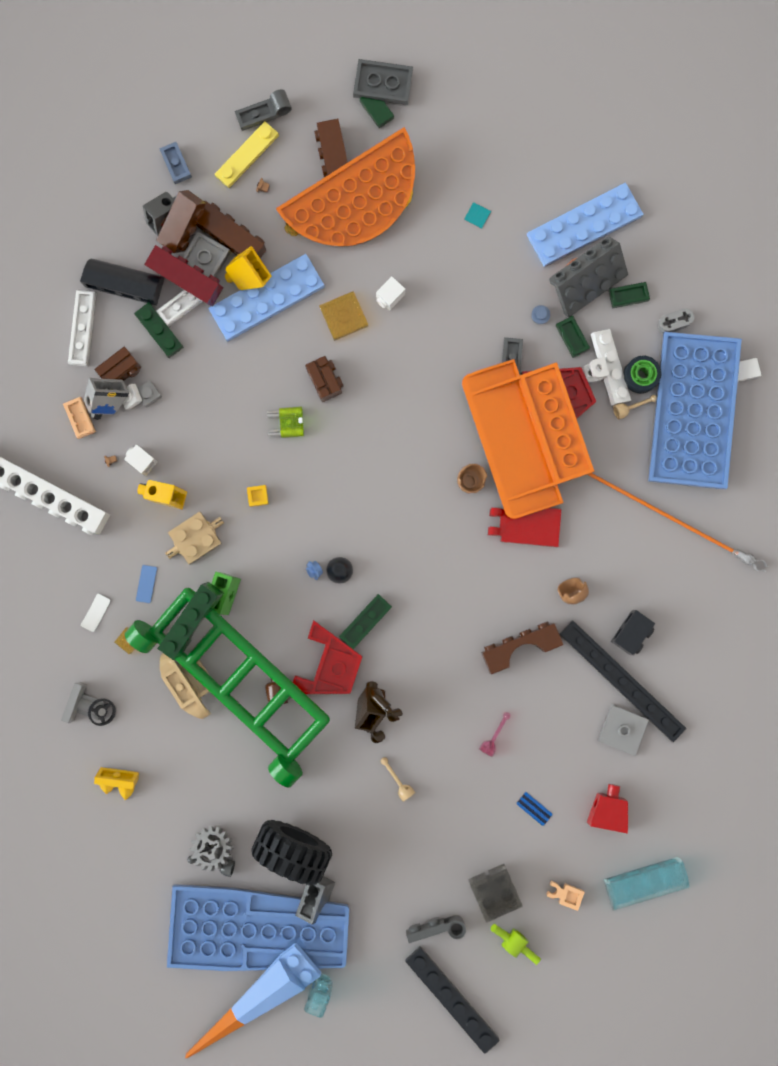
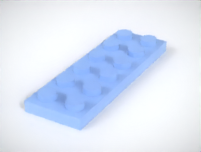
M625 182L527 232V237L545 267L641 218L643 212Z
M307 254L270 273L272 277L264 287L239 290L214 304L213 307L208 308L227 342L325 288Z

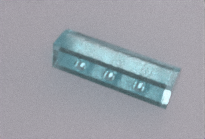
M679 857L603 879L613 911L689 888L687 872L683 861Z

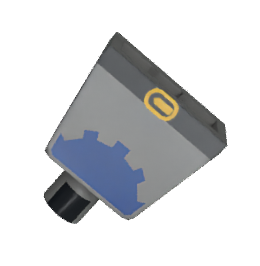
M89 378L84 402L90 416L93 419L99 420L103 414H116L128 397L129 391L123 380Z

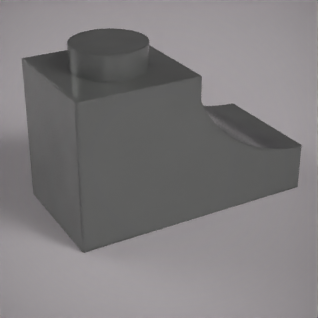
M323 876L318 884L306 885L295 916L310 924L316 923L322 908L330 899L335 882Z

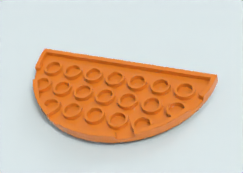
M405 127L276 208L277 212L297 233L323 245L353 246L379 236L399 218L408 203L414 185L415 160L413 146Z

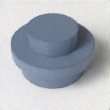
M543 305L536 306L531 314L532 320L537 324L547 323L550 319V310Z

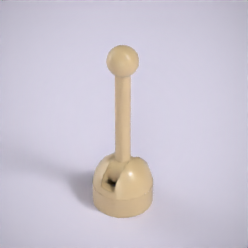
M652 395L649 399L630 406L624 403L614 405V414L618 420L628 416L630 409L649 402H656L657 395Z
M383 757L381 764L386 766L399 785L398 795L402 802L415 794V791L410 785H403L388 764V759Z

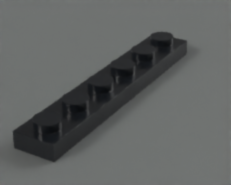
M421 946L405 959V962L484 1054L500 1041L495 1032Z

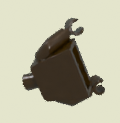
M370 681L366 683V688L358 698L355 729L364 730L367 733L370 732L371 741L379 743L385 739V734L382 730L376 732L375 729L386 716V712L390 722L400 720L399 716H402L403 713L399 708L392 710L391 704L386 700L385 691L379 689L376 682Z

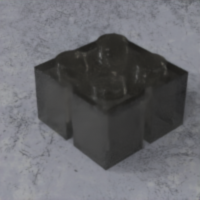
M505 864L488 870L489 875L487 876L484 872L468 879L486 923L523 907Z

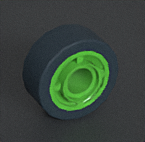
M646 355L633 358L624 368L623 372L628 389L638 394L647 393L654 389L662 376L661 367L658 362ZM638 371H643L646 378H641L638 375Z

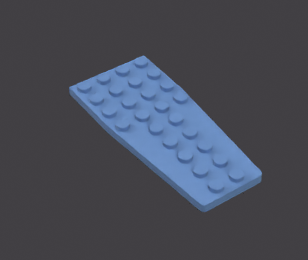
M174 884L172 886L167 968L215 971L267 970L277 957L294 943L301 947L319 969L344 968L347 961L349 906L347 904L327 901L316 923L310 924L295 916L301 897L230 887Z

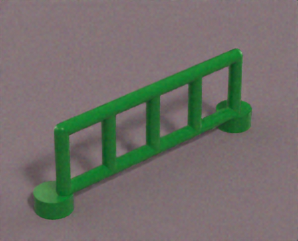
M185 588L153 626L144 621L136 620L125 632L127 642L137 651L149 653L157 643L161 644L166 637L163 631L196 592L191 588ZM213 609L205 617L213 624V627L188 655L184 652L181 657L175 660L278 755L269 764V773L280 785L290 788L303 774L300 765L295 759L328 725L330 717ZM221 634L225 635L247 656L222 686L197 664L199 659ZM255 665L281 687L278 693L256 717L230 695ZM291 697L315 721L288 749L264 727V724Z

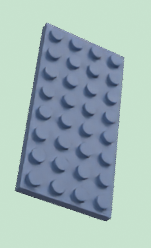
M664 332L660 361L662 376L657 390L649 482L724 490L728 488L742 339Z

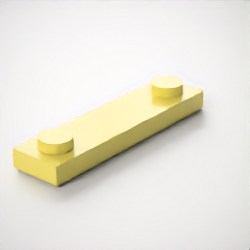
M264 121L215 173V177L230 188L279 137L278 132Z

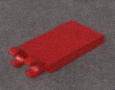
M491 507L489 516L500 517V527H488V535L501 536L500 542L557 548L559 547L562 509L548 508L512 519L506 515L504 508Z

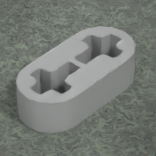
M686 308L666 314L658 321V329L664 333L686 328L694 321V313ZM683 314L685 317H689L687 321H678V319H680L683 316ZM665 320H666L667 322H671V321L674 322V323H672V324L669 326V328H668V326H664V325H663V323L665 322Z

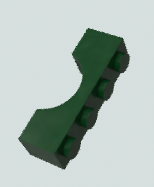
M210 582L201 584L157 649L172 660L181 657L192 641L191 638L200 623L215 608L224 593Z

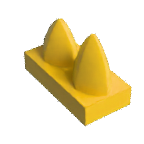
M100 767L94 778V784L99 785L105 794L111 792L114 787H118L124 800H127L134 791L139 779V772Z

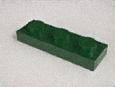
M149 302L134 313L168 358L184 348Z
M377 594L339 637L354 649L392 606Z

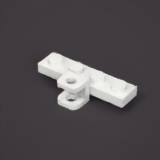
M611 330L593 332L591 338L597 359L592 360L582 368L587 381L593 383L604 379L611 406L631 401ZM589 370H591L592 376L589 375Z

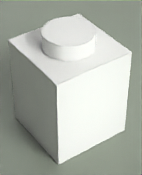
M391 276L376 292V301L382 308L386 307L388 310H391L405 296V288Z
M138 445L131 447L126 452L124 459L145 476L158 462Z

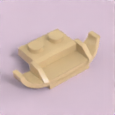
M164 653L161 654V678L180 708L200 719L209 716L211 713L204 706L201 699L209 691L178 662L170 659ZM199 660V661L197 662V664H198L206 673H208L207 670L205 669V667L203 666V664L201 663V661Z

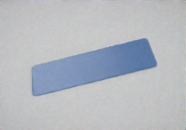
M142 565L136 601L151 603L157 567Z

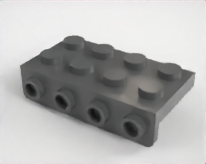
M606 237L549 278L550 284L556 288L562 309L568 318L628 276L620 243L611 237Z

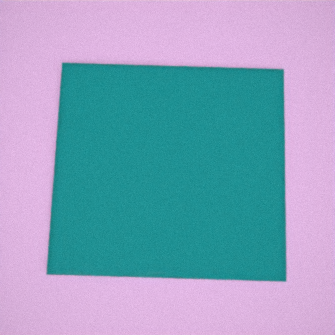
M473 202L464 220L482 229L491 211Z

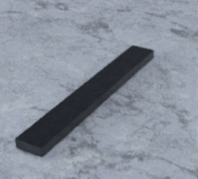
M573 620L559 633L570 646L649 719L671 742L674 743L687 729Z

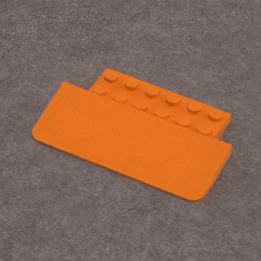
M512 359L467 374L463 378L462 386L504 511L508 517L517 519L563 504L558 484L595 472L557 362L520 375L515 360Z

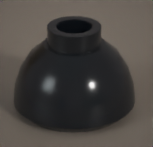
M336 557L328 563L326 573L332 582L341 584L351 578L353 567L348 559Z

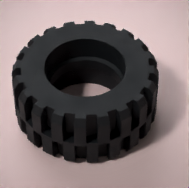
M267 820L262 824L251 850L254 859L269 871L288 880L306 885H316L321 882L332 857L330 846L326 845L318 837L299 827L275 820Z

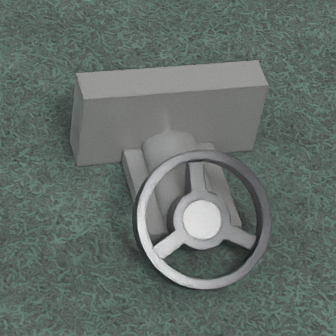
M81 682L74 683L61 721L66 723L74 722L77 713L89 717V720L97 726L109 724L116 714L113 702L105 698L97 699L84 693L87 684ZM112 705V715L105 721L104 717L107 715V709ZM93 719H100L102 723H96Z

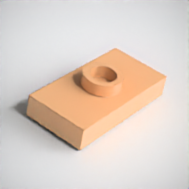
M82 397L63 404L77 439L96 432Z

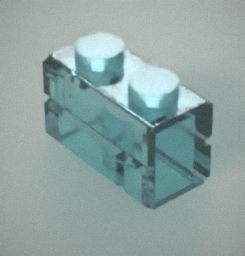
M321 974L318 979L312 982L304 1007L306 1013L319 1018L324 1016L333 982L328 976Z

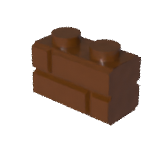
M124 346L94 370L101 379L125 381L128 377H135L139 373L141 366Z
M323 356L305 365L321 402L342 394L341 388L344 385L339 376L335 377L333 371L336 368L332 360L328 361L326 356Z

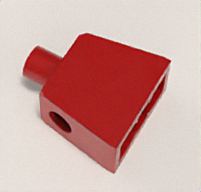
M608 784L607 794H596L587 819V823L591 827L628 834V801L625 798L619 797L620 786Z

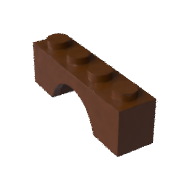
M547 621L537 625L538 629L532 632L531 629L520 632L521 636L515 639L513 636L503 639V643L496 646L493 643L485 646V651L481 652L489 673L492 675L509 668L512 653L521 645L532 644L537 646L542 652H548L562 646L563 642L555 623L549 624Z

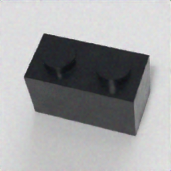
M632 610L610 642L629 655L638 654L644 646L642 643L645 638H649L655 630L653 627L656 623L639 611Z

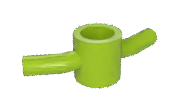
M496 924L491 926V931L504 939L501 943L502 947L513 957L517 958L522 953L534 964L537 965L540 962L541 958L526 947L529 942L528 939L518 930L513 928L508 933Z

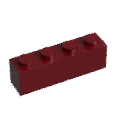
M155 245L144 265L213 307L224 288L219 284L220 280L211 274L209 277L203 274L204 270L196 265L193 268L187 265L189 261L182 256L174 257L172 255L173 251L164 245L162 248Z

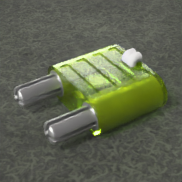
M302 406L279 408L278 411H267V418L280 417V429L268 430L269 437L281 436V438L304 436Z

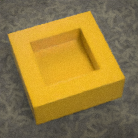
M266 485L247 487L249 507L269 505Z

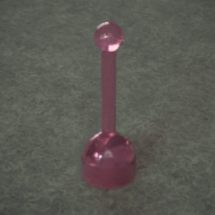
M505 712L503 714V719L492 739L484 741L479 750L493 757L496 751L494 742L506 720L510 719V713Z

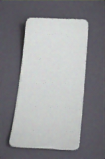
M97 594L81 626L94 632L111 600Z

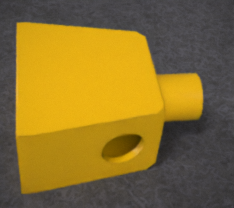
M252 246L236 256L225 268L226 281L228 283L234 282L240 290L264 287L272 277Z
M148 480L147 484L140 483L137 489V493L143 495V499L183 510L187 491L175 485Z

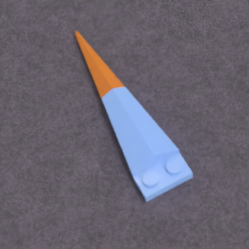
M294 943L277 957L232 1008L186 1053L185 1059L304 991L305 987L321 976V971L301 947Z

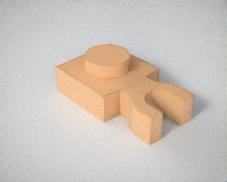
M551 880L550 885L556 887V891L554 893L547 891V897L559 898V904L578 911L585 893L584 890L566 883L562 888L558 883Z

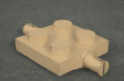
M199 511L168 532L175 547L165 552V554L169 555L167 557L171 559L179 553L188 564L193 563L221 544L215 529L224 524V522L219 517L210 523Z

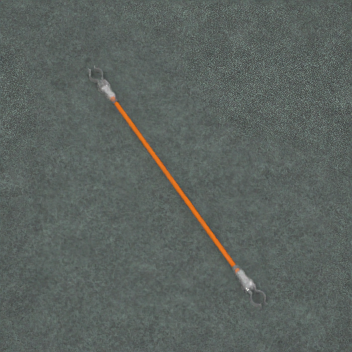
M593 473L587 474L730 551L736 558L742 560L744 564L753 565L754 569L759 571L756 565L753 564L754 561L759 560H756L753 555L744 553L741 550L732 549ZM760 560L764 563L765 567H769L764 560Z

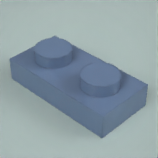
M177 142L159 148L175 184L192 178Z

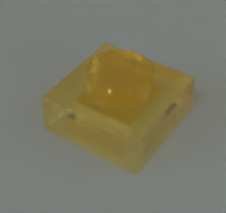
M126 627L114 643L128 654H131L135 649L125 639V632L129 629V627Z

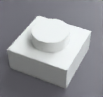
M129 384L127 386L129 395L123 402L125 410L132 409L143 401L136 384Z

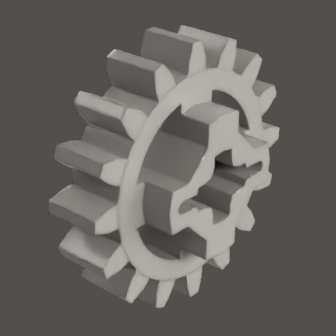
M209 826V831L206 828H202V834H195L198 839L191 841L195 845L190 848V851H194L191 859H197L195 862L196 866L202 865V870L208 868L209 871H214L215 868L222 869L221 863L224 865L228 864L226 858L232 857L229 850L234 849L233 846H229L232 839L226 838L228 832H222V828L219 827L215 830V827ZM212 835H216L220 840H215ZM208 857L211 863L205 861L203 858Z

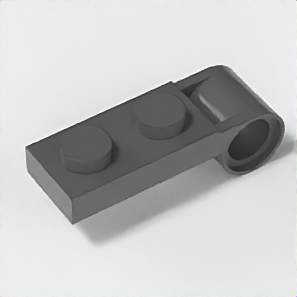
M280 89L271 93L270 98L236 110L235 115L241 130L244 131L263 124L264 121L269 122L291 112L292 107L285 90Z
M455 915L445 919L436 917L428 920V923L423 925L419 923L411 925L406 930L408 943H412L448 931L453 939H461L466 933L464 920L460 916ZM456 923L462 926L458 931L451 929L452 925Z

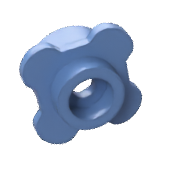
M309 561L306 564L308 575L318 580L320 575L323 574L318 562Z

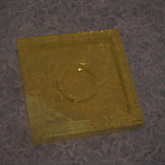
M354 291L319 305L334 341L368 327L367 320Z

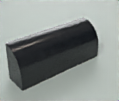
M91 258L85 264L80 282L85 288L144 303L149 302L157 306L165 277Z

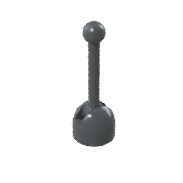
M189 856L187 861L188 863L192 864L195 863L197 859H191V856ZM227 860V865L221 863L222 869H220V872L224 876L231 877L235 861Z

